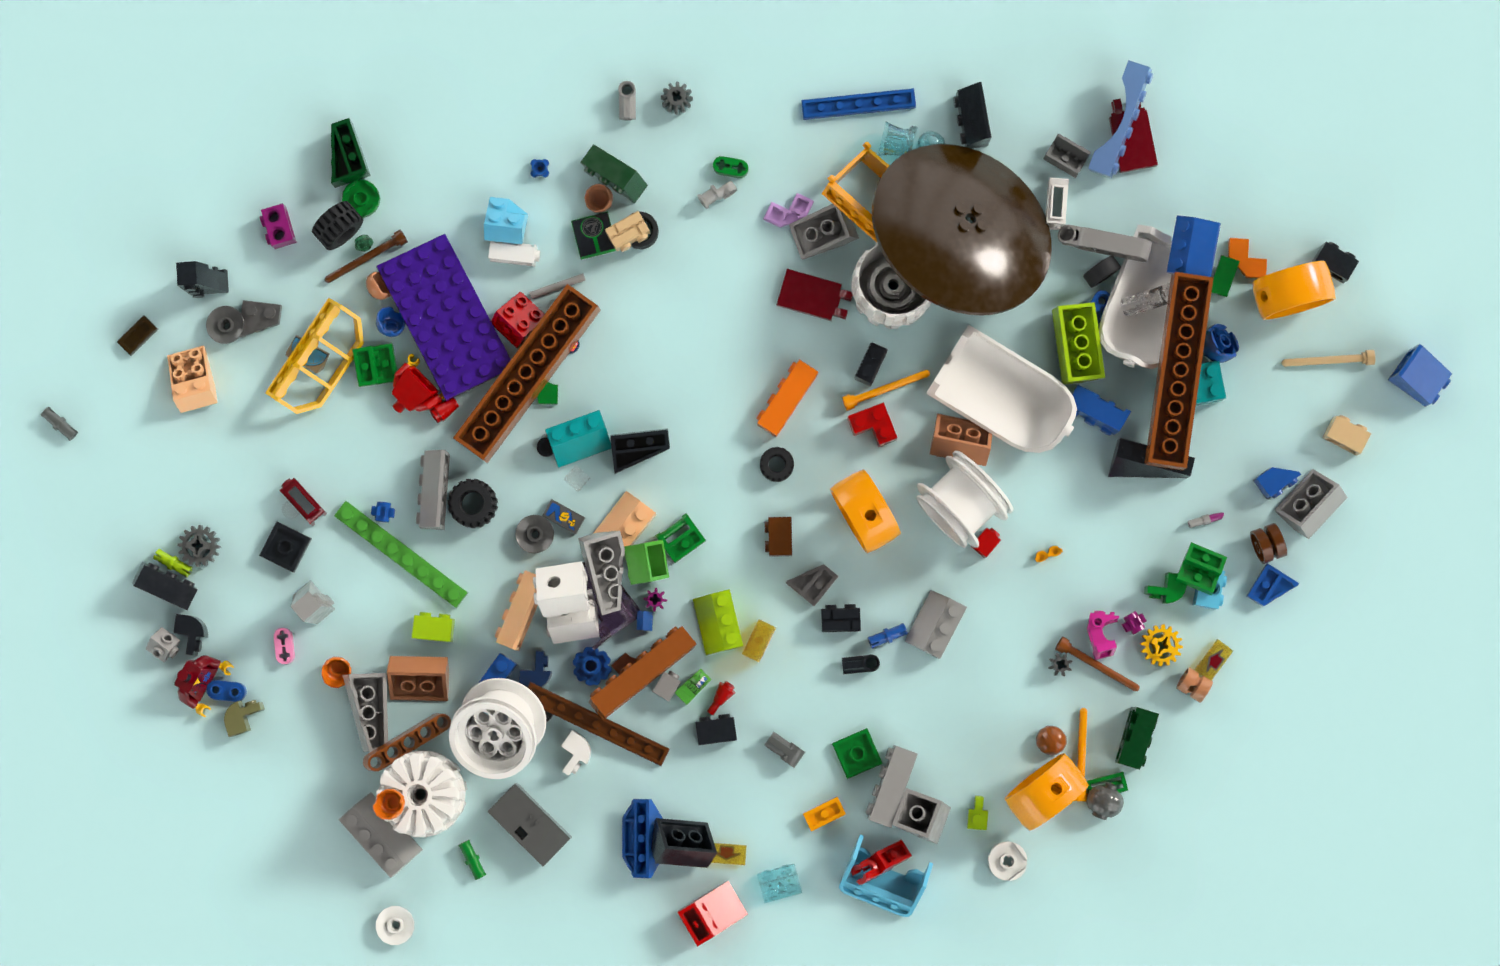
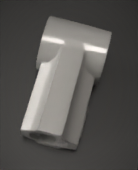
M623 81L618 88L619 119L636 120L635 85L631 81ZM625 87L633 89L629 95L623 94L622 90Z

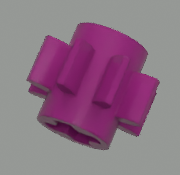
M657 588L652 593L647 590L649 596L648 598H643V600L648 601L646 608L652 606L654 612L656 607L664 609L661 604L667 602V599L662 598L665 592L663 591L659 594L657 593ZM657 594L661 601L653 605L650 598H654V595Z
M1134 611L1123 618L1125 623L1122 626L1126 632L1131 631L1134 635L1145 628L1143 623L1147 620L1143 613L1138 615Z

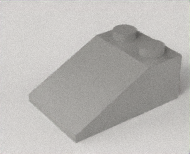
M834 204L789 224L802 260L859 239L853 221Z

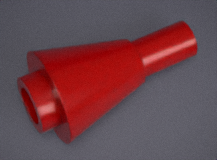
M727 681L724 683L720 682L713 700L714 702L707 712L714 715L719 706L723 705L736 693L733 690L735 687Z

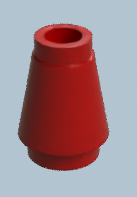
M452 398L439 403L429 411L435 421L439 423L441 421L444 422L459 405Z

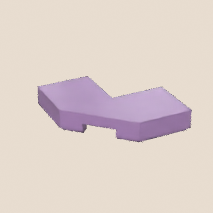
M797 193L789 210L771 202L763 220L782 228L806 217L814 201Z

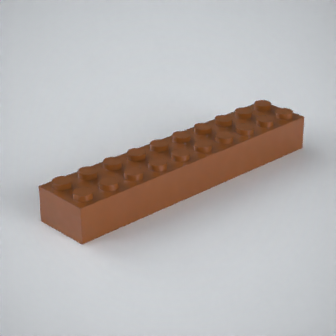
M1174 272L1171 275L1144 465L1177 470L1187 468L1214 277Z
M567 284L453 438L488 463L601 311L599 306Z

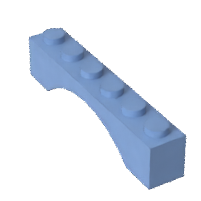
M1128 60L1122 76L1126 93V108L1122 122L1112 138L1094 151L1088 168L1090 171L1112 178L1113 174H1117L1120 166L1118 164L1119 157H1123L1126 150L1125 141L1131 137L1133 132L1131 125L1133 120H1137L1140 113L1138 109L1140 102L1143 103L1147 92L1144 90L1153 78L1150 67Z

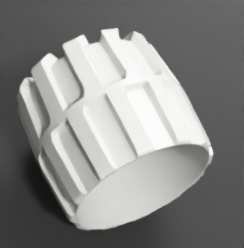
M878 242L873 248L866 250L858 260L852 275L851 290L857 310L860 314L864 313L870 323L875 326L883 324L888 329H898L902 325H911L917 321L930 307L932 302L913 291L893 271L881 252ZM894 281L898 284V288L891 290L888 287V283Z
M414 751L399 757L382 773L380 777L381 784L379 789L376 790V796L385 789H396L404 796L405 806L402 814L397 818L384 820L392 824L393 830L412 837H429L447 830L455 823L466 805L465 793L467 784L462 778L461 769L444 755L433 751ZM418 789H423L426 792L423 800L416 796Z

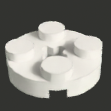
M1010 841L1000 842L990 851L988 856L989 868L999 879L1005 881L1016 880L1026 870L1027 855L1024 849L1016 843ZM1005 856L1013 858L1011 866L1003 865V858Z

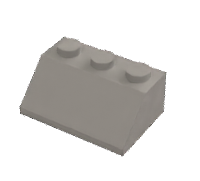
M1312 469L1274 511L1295 531L1309 539L1348 497L1339 484Z
M931 590L905 642L940 659L967 607Z

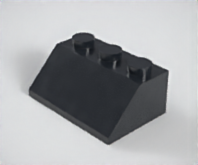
M977 82L957 90L956 96L953 97L954 106L959 111L957 123L958 126L962 127V133H960L961 144H965V147L971 149L986 147L991 140L982 82Z
M662 818L655 819L651 849L656 864L709 867L717 854V850L708 823Z

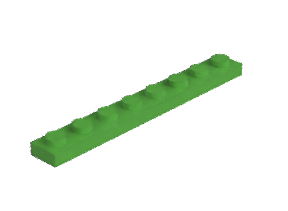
M345 501L334 515L455 608L460 605L468 594L467 591L349 502Z

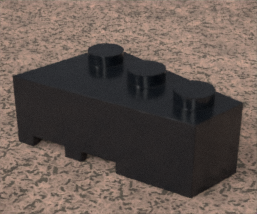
M197 261L176 263L177 286L188 294L193 295V298H202L204 294L229 292L228 271L226 269L218 270V267L215 266L209 269L208 264Z

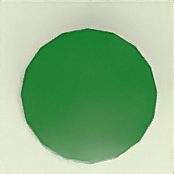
M355 180L345 187L342 193V201H348L364 218L376 212L380 204V194L371 182Z

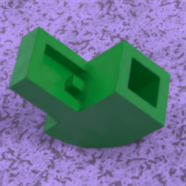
M1168 572L1165 573L1164 587L1145 586L1144 594H1148L1149 598L1161 599V596H1163L1162 604H1169L1178 601L1184 595L1187 585L1175 581L1178 573Z

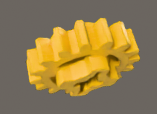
M1162 624L1160 629L1157 625H1154V631L1147 629L1148 635H1142L1145 642L1140 643L1145 648L1141 650V653L1147 654L1144 659L1151 658L1150 664L1153 665L1157 661L1158 666H1162L1163 662L1166 666L1170 665L1169 660L1176 662L1177 660L1174 656H1181L1178 649L1183 648L1182 645L1178 644L1182 638L1176 637L1179 632L1175 631L1172 633V627L1169 626L1165 629V624ZM1156 633H1163L1160 638L1152 637ZM1170 638L1173 640L1174 647L1171 646ZM1164 641L1163 645L1165 646V649L1159 650L1160 646L1157 645L1158 642ZM1149 644L1152 645L1153 653L1149 649ZM1163 653L1170 654L1166 658H1160Z

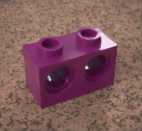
M283 203L261 210L262 216H260L262 226L267 229L265 238L268 245L278 249L297 243L287 207ZM273 214H278V220L275 222H271V216ZM284 232L283 238L276 240V234Z

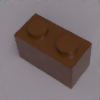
M768 517V522H765V533H769V541H765V552H769V557L792 556V517Z

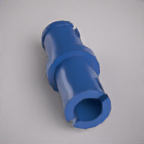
M901 623L890 629L885 628L883 632L867 638L873 649L886 642L892 643V640L907 635L908 632L904 623Z

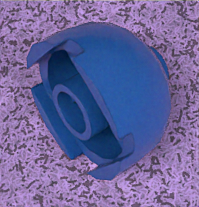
M1214 324L1206 331L1203 355L1213 362H1227L1236 357V352L1239 351L1235 335L1232 332L1228 333L1225 330L1227 327L1222 324Z

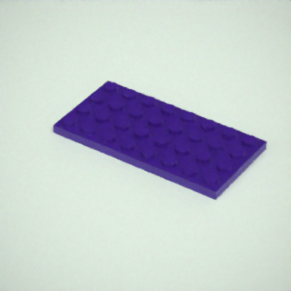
M446 234L376 266L445 401L469 391L502 373L511 359Z

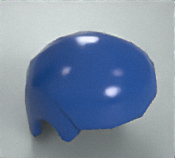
M393 307L382 308L377 313L376 326L381 334L388 337H396L404 331L405 322L400 312H395Z

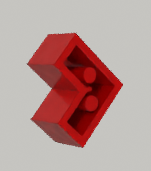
M884 402L847 417L854 436L872 430L878 447L894 442L898 438Z

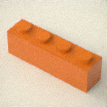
M800 359L797 363H792L788 370L790 372L787 379L783 378L777 386L779 391L776 395L772 394L767 401L769 406L766 411L762 409L756 418L759 420L757 425L775 437L778 436L819 373Z

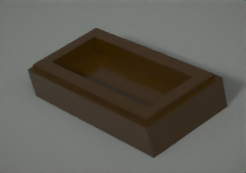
M143 315L117 343L132 356L159 329Z

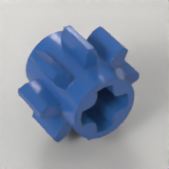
M377 502L376 506L371 507V515L375 516L374 521L389 523V518H394L395 509L391 508V503Z

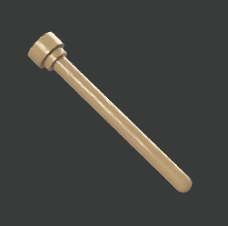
M1365 350V352L1357 355L1282 360V365L1288 367L1351 362L1375 365V351Z

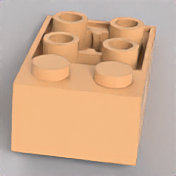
M204 345L167 355L173 401L180 413L218 403L216 388Z

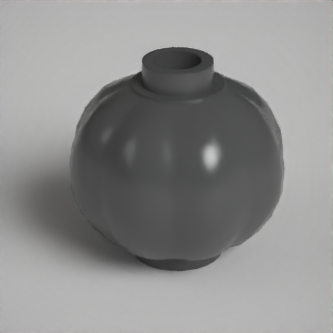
M1106 782L1105 785L1095 786L1089 791L1087 805L1093 811L1092 815L1107 820V817H1114L1121 812L1124 801L1122 795L1116 790V785Z

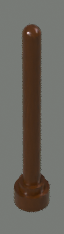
M399 229L394 232V235L391 236L392 239L327 275L325 282L330 283L395 245L402 246L408 243L402 230Z

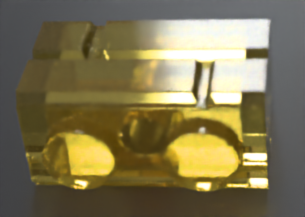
M759 619L742 655L760 662L776 627Z

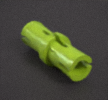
M160 548L155 552L158 555H154L153 559L166 565L167 569L175 570L186 578L191 574L189 571H192L193 567L180 561L179 557L171 556Z

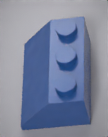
M1177 215L1167 273L1172 275L1174 272L1211 277L1221 223Z

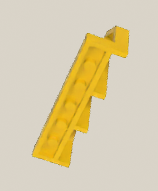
M328 298L265 394L296 414L322 407L353 361L352 349L361 348L364 344L361 318L343 305ZM340 309L351 316L354 322L356 341L347 355L322 338L329 330V326L334 318L339 315ZM319 341L344 358L328 383L302 367L307 363L312 351L317 348ZM300 370L325 386L314 402L292 407L281 399L285 396L290 384L297 378Z

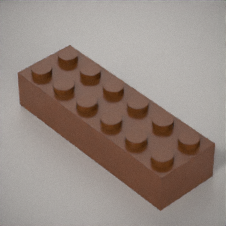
M675 626L667 633L665 640L660 638L652 645L650 652L647 653L646 650L636 657V663L633 665L628 663L621 669V674L618 677L613 675L606 681V686L603 689L598 687L590 695L591 698L588 703L602 720L606 719L693 650L696 642L683 626L679 629Z

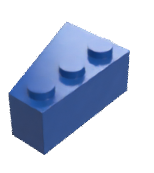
M1077 385L1072 393L1077 407L1076 417L1080 415L1085 418L1084 422L1087 424L1099 426L1101 428L1100 431L1106 435L1117 434L1131 413L1128 409H1125V411L1115 406L1116 403L1112 401L1107 402L1100 398V395L1080 385Z

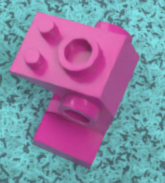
M1094 611V613L1089 615L1087 632L1095 660L1113 656L1116 651L1115 640L1110 641L1106 639L1102 630L1104 626L1118 622L1119 616H1116L1115 612H1110L1107 615L1104 611Z

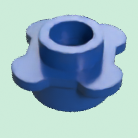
M533 159L530 162L532 166L530 174L533 178L537 176L546 178L549 176V161L547 159Z

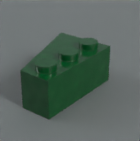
M350 118L332 123L331 184L334 188H337L352 181L371 176Z
M1139 707L1130 708L1115 763L1140 770L1141 766L1144 767L1147 759L1145 754L1147 748L1151 745L1152 734L1156 727L1159 713Z

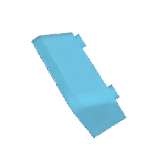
M860 835L849 858L839 889L844 894L899 916H911L926 889L933 863L929 862L924 873L918 869L907 871L906 875L890 870L863 885H859L856 881L863 878V875L871 870L869 869L865 872L862 870L854 876L851 874V869L855 865L871 857V854L865 848H860L864 837Z

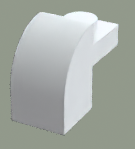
M572 730L561 745V747L573 754V757L563 769V772L568 776L578 771L581 766L579 764L580 760L588 764L591 757V748L588 741Z

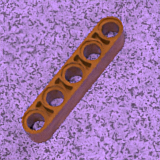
M441 713L431 715L368 753L363 759L364 767L370 771L384 769L399 757L412 752L449 729L451 725L450 717ZM439 717H442L443 719V725L441 727H438L437 720ZM423 727L427 729L425 737H422L420 734ZM406 737H409L411 740L408 747L404 746ZM390 747L394 749L392 757L387 755V750ZM373 757H376L378 761L375 767H372L370 764Z

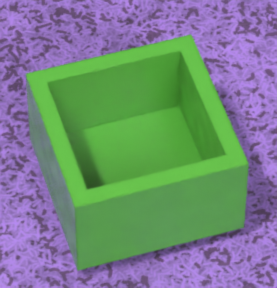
M663 540L624 546V556L627 561L628 578L631 585L669 578Z

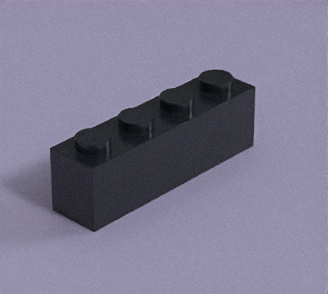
M1120 438L1117 440L1108 477L1188 478L1191 476L1195 458L1188 457L1187 468L1184 470L1144 465L1147 445Z

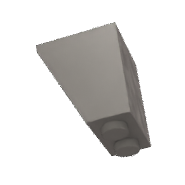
M906 788L892 825L919 838L938 844L951 807L940 800Z

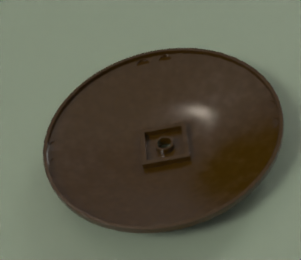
M933 144L922 146L897 158L887 168L876 186L872 202V222L881 252L900 279L913 291L933 304L947 310L968 315L981 316L1003 313L1014 309L1028 300L1044 281L1049 269L1052 252L1049 226L1046 224V216L1035 195L1021 178L993 157L959 145ZM965 217L972 219L973 223L967 221Z

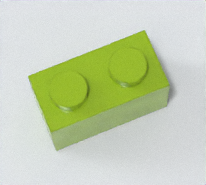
M420 612L419 615H414L412 638L453 642L455 619H450L448 614H439V617H431V613Z

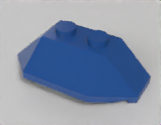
M633 799L622 817V857L632 872L633 878H652L659 865L655 863L651 846L654 821L656 818H662L652 799Z

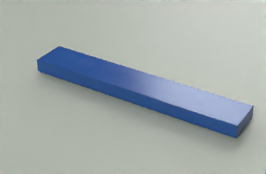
M914 88L801 100L803 120L916 108Z

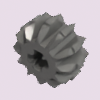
M678 81L676 82V87L669 83V89L664 88L663 92L665 94L661 95V100L664 101L662 106H668L667 111L669 113L674 109L675 115L678 114L679 109H681L682 113H685L684 106L690 108L691 104L689 102L693 101V97L689 96L692 93L691 89L686 90V84L680 87ZM677 95H679L680 100L678 101L677 99V101H674L673 96L677 97Z

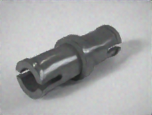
M47 407L41 413V416L53 425V429L59 430L69 441L78 434V431L71 427L64 417H60L50 407Z

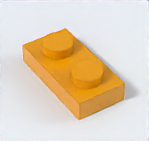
M837 796L803 813L810 830L813 831L846 815Z

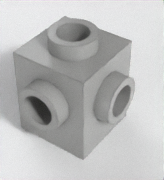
M161 627L150 637L146 650L165 662L169 657L173 658L178 653L179 649L177 647L180 640L174 634Z

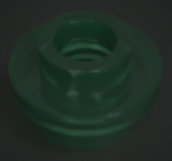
M361 235L355 239L354 246L356 250L365 252L373 245L372 238L368 235Z

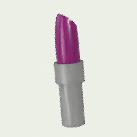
M1224 513L1207 514L1200 518L1189 520L1188 526L1192 528L1210 524L1211 522L1221 520Z

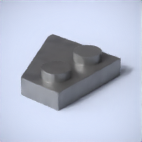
M243 300L241 314L244 319V330L240 338L254 332L263 331L268 327L280 325L282 305Z
M823 564L787 580L786 584L815 606L838 578V575Z

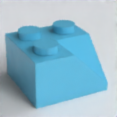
M490 197L484 221V240L522 244L528 214L510 199Z

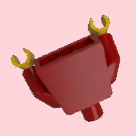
M410 354L408 362L404 363L394 374L392 395L397 401L394 403L393 408L398 413H402L405 408L410 412L414 410L418 412L429 410L444 399L442 393L438 395L439 390L416 368L420 364V359L418 358L415 362H411L414 354Z

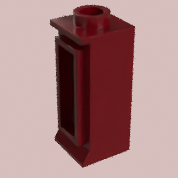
M289 478L281 485L282 489L279 491L310 525L314 526L315 520L321 515L325 516L327 514L295 478L292 480ZM295 486L315 507L309 514L288 493Z

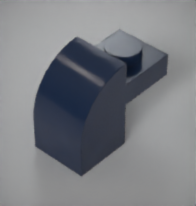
M536 651L535 670H520L519 683L528 687L529 683L532 682L540 687H544L550 681L552 671H545V667H548L549 657L545 655L544 651Z

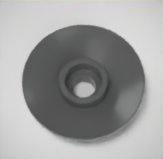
M231 306L218 307L208 316L206 322L207 332L218 343H232L241 336L244 330L243 316L237 309ZM226 323H230L229 329H225Z
M530 515L519 522L515 536L517 543L523 550L529 553H540L552 544L554 529L545 517ZM534 531L539 533L537 538L532 537Z

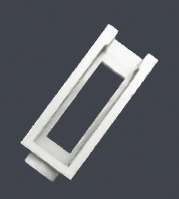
M1049 178L1045 216L1046 224H1048L1051 230H1059L1066 224L1069 179ZM1054 187L1063 188L1061 217L1052 216Z
M490 241L488 259H490V262L535 267L536 262L540 260V250H538L536 244L532 247L531 244L496 243Z

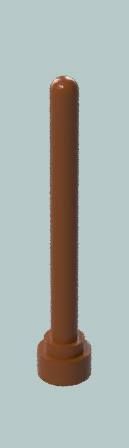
M1062 636L1056 645L1055 650L1058 652L1069 653L1133 691L1140 689L1139 685L1074 648L1067 638Z

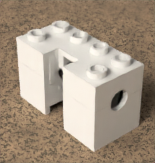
M582 561L537 568L536 577H533L534 588L537 593H534L535 605H539L543 617L547 619V636L551 637L553 644L599 637L598 606L592 589L587 590L588 577Z

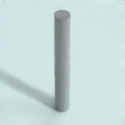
M582 273L529 293L531 298L534 299L563 289L567 284L571 286L583 282L585 277Z

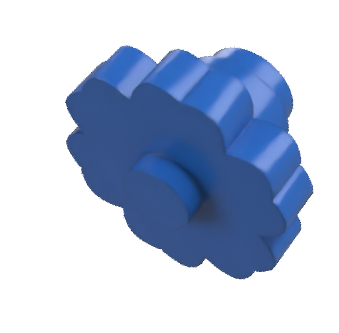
M595 646L585 647L583 653H577L573 660V665L576 666L573 673L578 681H585L589 686L599 685L601 679H608L612 669L608 666L611 659L607 652H599V649Z

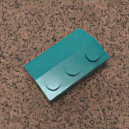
M600 410L545 429L558 468L612 449Z

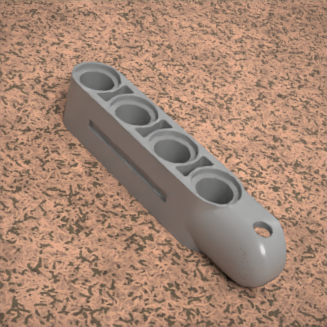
M1064 225L1058 231V239L1064 245L1140 262L1148 261L1152 242L1147 239L1074 225Z

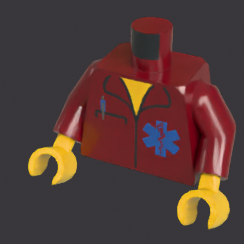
M203 655L195 660H188L182 670L178 672L177 679L174 682V685L178 688L179 700L190 708H195L197 714L206 717L202 713L203 709L211 710V708L203 703L199 704L198 701H201L208 684L213 680L218 668L225 675H231L226 669L228 667L234 668V666L229 661L221 663L220 660L207 655Z

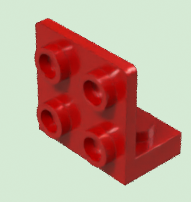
M519 292L495 312L491 322L518 349L545 314L522 292Z

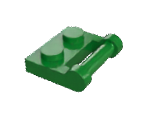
M687 513L664 532H659L655 535L658 540H663L664 548L674 563L706 542ZM686 524L689 526V530L669 544L667 543L666 539Z

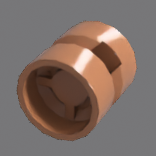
M1189 667L1180 678L1176 689L1184 694L1190 693L1191 698L1201 703L1211 689L1213 681L1205 676L1199 677V673Z

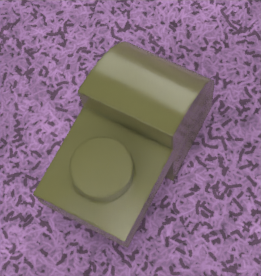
M237 701L230 705L224 717L228 737L251 731L247 715L265 710L263 702L249 701L245 703V707L242 701Z

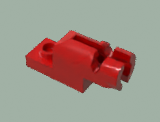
M899 840L855 865L851 869V874L854 876L862 870L865 872L871 869L863 875V878L856 881L859 885H863L890 871L894 866L908 860L912 855L904 842Z

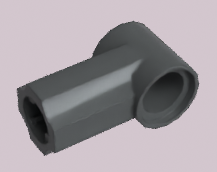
M775 732L772 733L765 743L768 749L778 754L783 761L795 768L805 754V751L792 742L789 743Z

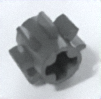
M1055 653L1056 659H1049L1052 662V666L1048 667V669L1055 670L1054 676L1058 672L1065 676L1064 671L1072 670L1069 668L1072 660L1067 661V654L1060 657L1058 653ZM1063 660L1064 668L1057 669L1058 665L1056 662Z

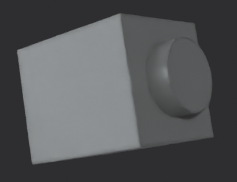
M669 671V673L664 672L652 692L670 702L681 683L678 680L680 676L672 671Z

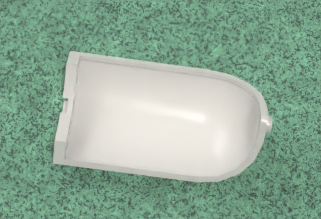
M1138 224L1133 237L1147 239L1152 242L1148 261L1140 262L1124 259L1101 317L1099 335L1100 342L1105 350L1124 360V365L1129 367L1138 365L1154 369L1159 365L1171 280V274L1167 273V266L1172 241L1170 240L1171 236L1156 228Z
M970 325L965 329L926 393L1007 444L1025 452L1041 453L1051 450L1061 442L1065 435L1068 437L1074 429L1072 423L1076 416L1077 407L1074 397L1067 387L1051 374Z

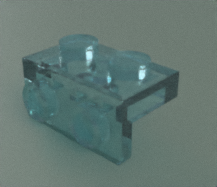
M795 864L783 865L782 867L765 870L757 874L765 903L802 893Z

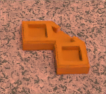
M1229 238L1228 257L1240 261L1238 268L1246 278L1265 276L1267 259L1248 258L1249 239Z

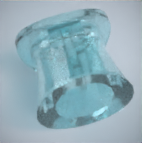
M885 121L878 156H902L911 151L918 127L911 126L910 129H903Z

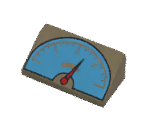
M298 335L295 336L285 354L287 357L291 355L301 340V337ZM317 347L312 351L304 366L315 373H319L324 369L330 354Z

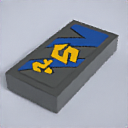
M551 499L542 515L574 534H577L585 519L584 516Z

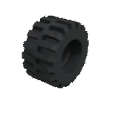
M343 201L332 206L319 217L312 228V233L327 250H333L350 240L358 232L364 220L348 201Z
M466 479V481L458 482L459 484L452 488L453 491L449 493V500H447L448 510L452 518L459 524L470 528L483 527L484 524L491 522V518L495 517V511L498 509V499L492 488L478 479ZM472 492L480 494L484 500L483 508L474 515L467 514L462 508L464 497Z

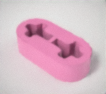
M279 628L274 633L276 659L281 664H290L295 658L293 635L289 629ZM282 631H284V634H288V638H285V645H283V640L279 639ZM283 647L286 648V653H290V657H287V661H285L284 658H281V654H284Z

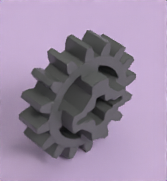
M198 525V529L195 526H191L190 532L184 530L185 537H179L183 542L177 545L182 547V550L178 553L185 555L182 558L183 561L189 559V565L195 563L196 567H200L202 563L204 566H208V560L214 562L213 556H219L216 549H220L221 546L217 545L216 542H219L220 538H214L216 532H210L209 527L203 530L202 525ZM204 535H207L209 537L211 543H208L206 541V536ZM196 544H203V547L196 548ZM188 549L193 552L194 558L189 554ZM210 550L209 554L204 557V554Z

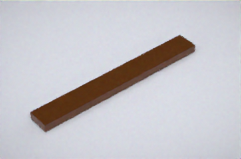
M532 682L529 683L527 688L538 697L545 711L662 766L670 750L668 747L607 718L602 720L597 713Z

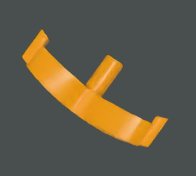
M1051 546L1048 553L1042 550L1038 551L1035 561L1042 562L1050 556H1058L1063 550L1058 546Z

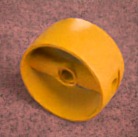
M1315 261L1286 268L1260 277L1252 282L1258 311L1263 320L1307 311L1336 299L1331 274L1325 261Z
M864 469L851 474L830 488L837 506L866 553L879 549L901 534L887 503Z
M1062 753L1018 784L1005 797V801L1021 824L1031 831L1050 820L1071 804L1088 788L1089 784L1073 761L1065 753Z

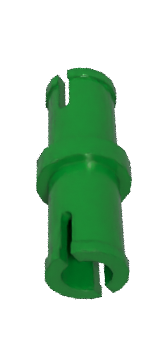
M470 840L459 844L458 846L466 859L465 864L469 866L474 879L477 880L485 876L486 873L479 861L480 857L476 855Z

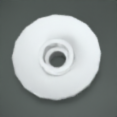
M391 906L384 909L376 920L377 934L383 942L390 945L405 943L414 931L412 914L400 906ZM394 921L399 922V928L393 927Z

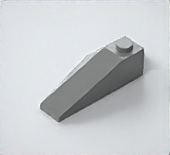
M599 532L578 538L601 615L621 610L623 556L625 554L621 532Z

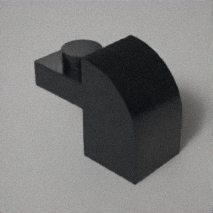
M176 614L173 633L188 635L186 654L198 656V652L202 649L200 637L208 638V629L205 623L194 616Z

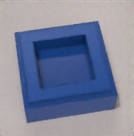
M637 611L636 629L652 631L653 612Z

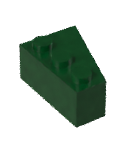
M594 144L580 162L585 168L584 172L591 177L595 175L602 184L609 185L614 191L625 196L633 203H636L648 186L635 169Z

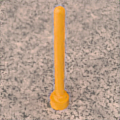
M924 370L856 396L845 395L842 397L844 406L847 411L852 410L859 402L930 376V371Z
M1081 708L1079 714L1077 768L1085 777L1087 709ZM1086 790L1074 801L1087 802L1088 794H1086Z

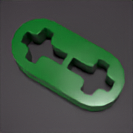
M719 156L713 162V169L719 175L743 178L748 174V164L744 160ZM723 161L724 165L730 166V168L723 167L722 170H719V166H716V164H720ZM739 165H743V169H745V171L743 170L741 171V173H738L737 169H733L732 167H739Z

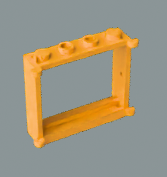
M865 142L862 145L865 149L836 176L830 175L827 178L830 182L821 194L877 243L873 229L872 214L838 185L861 161L880 178L890 166L870 149L871 144L869 142Z

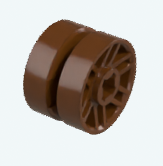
M1275 523L1264 526V530L1259 528L1250 532L1253 548L1262 564L1273 561L1274 557L1279 559L1287 556L1285 540Z

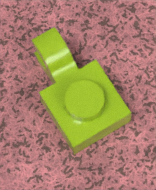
M975 796L974 809H968L967 829L987 830L988 810H983V796Z

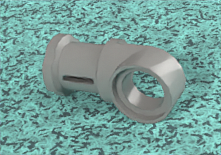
M732 181L724 184L719 189L711 185L709 190L702 195L698 194L697 197L701 204L708 209L709 205L716 200L726 199L733 195L737 188Z

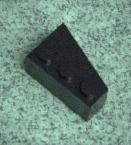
M668 428L610 435L614 474L670 449Z
M142 562L132 582L133 586L188 610L198 590L194 587L195 583L187 579L181 581L177 579L178 575L170 571L165 573L159 570L160 567L150 562L148 564Z

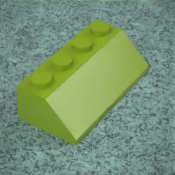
M1095 302L1063 305L1054 308L1052 316L1062 383L1064 385L1105 378Z

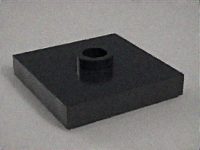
M276 521L259 556L295 573L312 538Z

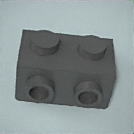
M1057 134L1043 159L1076 178L1091 152L1061 134Z

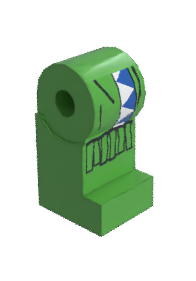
M700 669L675 694L688 705L712 679Z

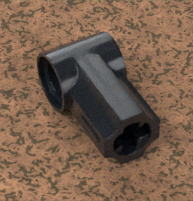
M871 654L842 658L843 675L873 672L880 666L879 658ZM870 657L875 658L877 661V666L873 669H869L866 666V660Z

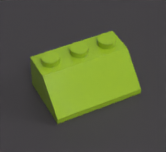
M730 589L693 599L706 655L743 647Z

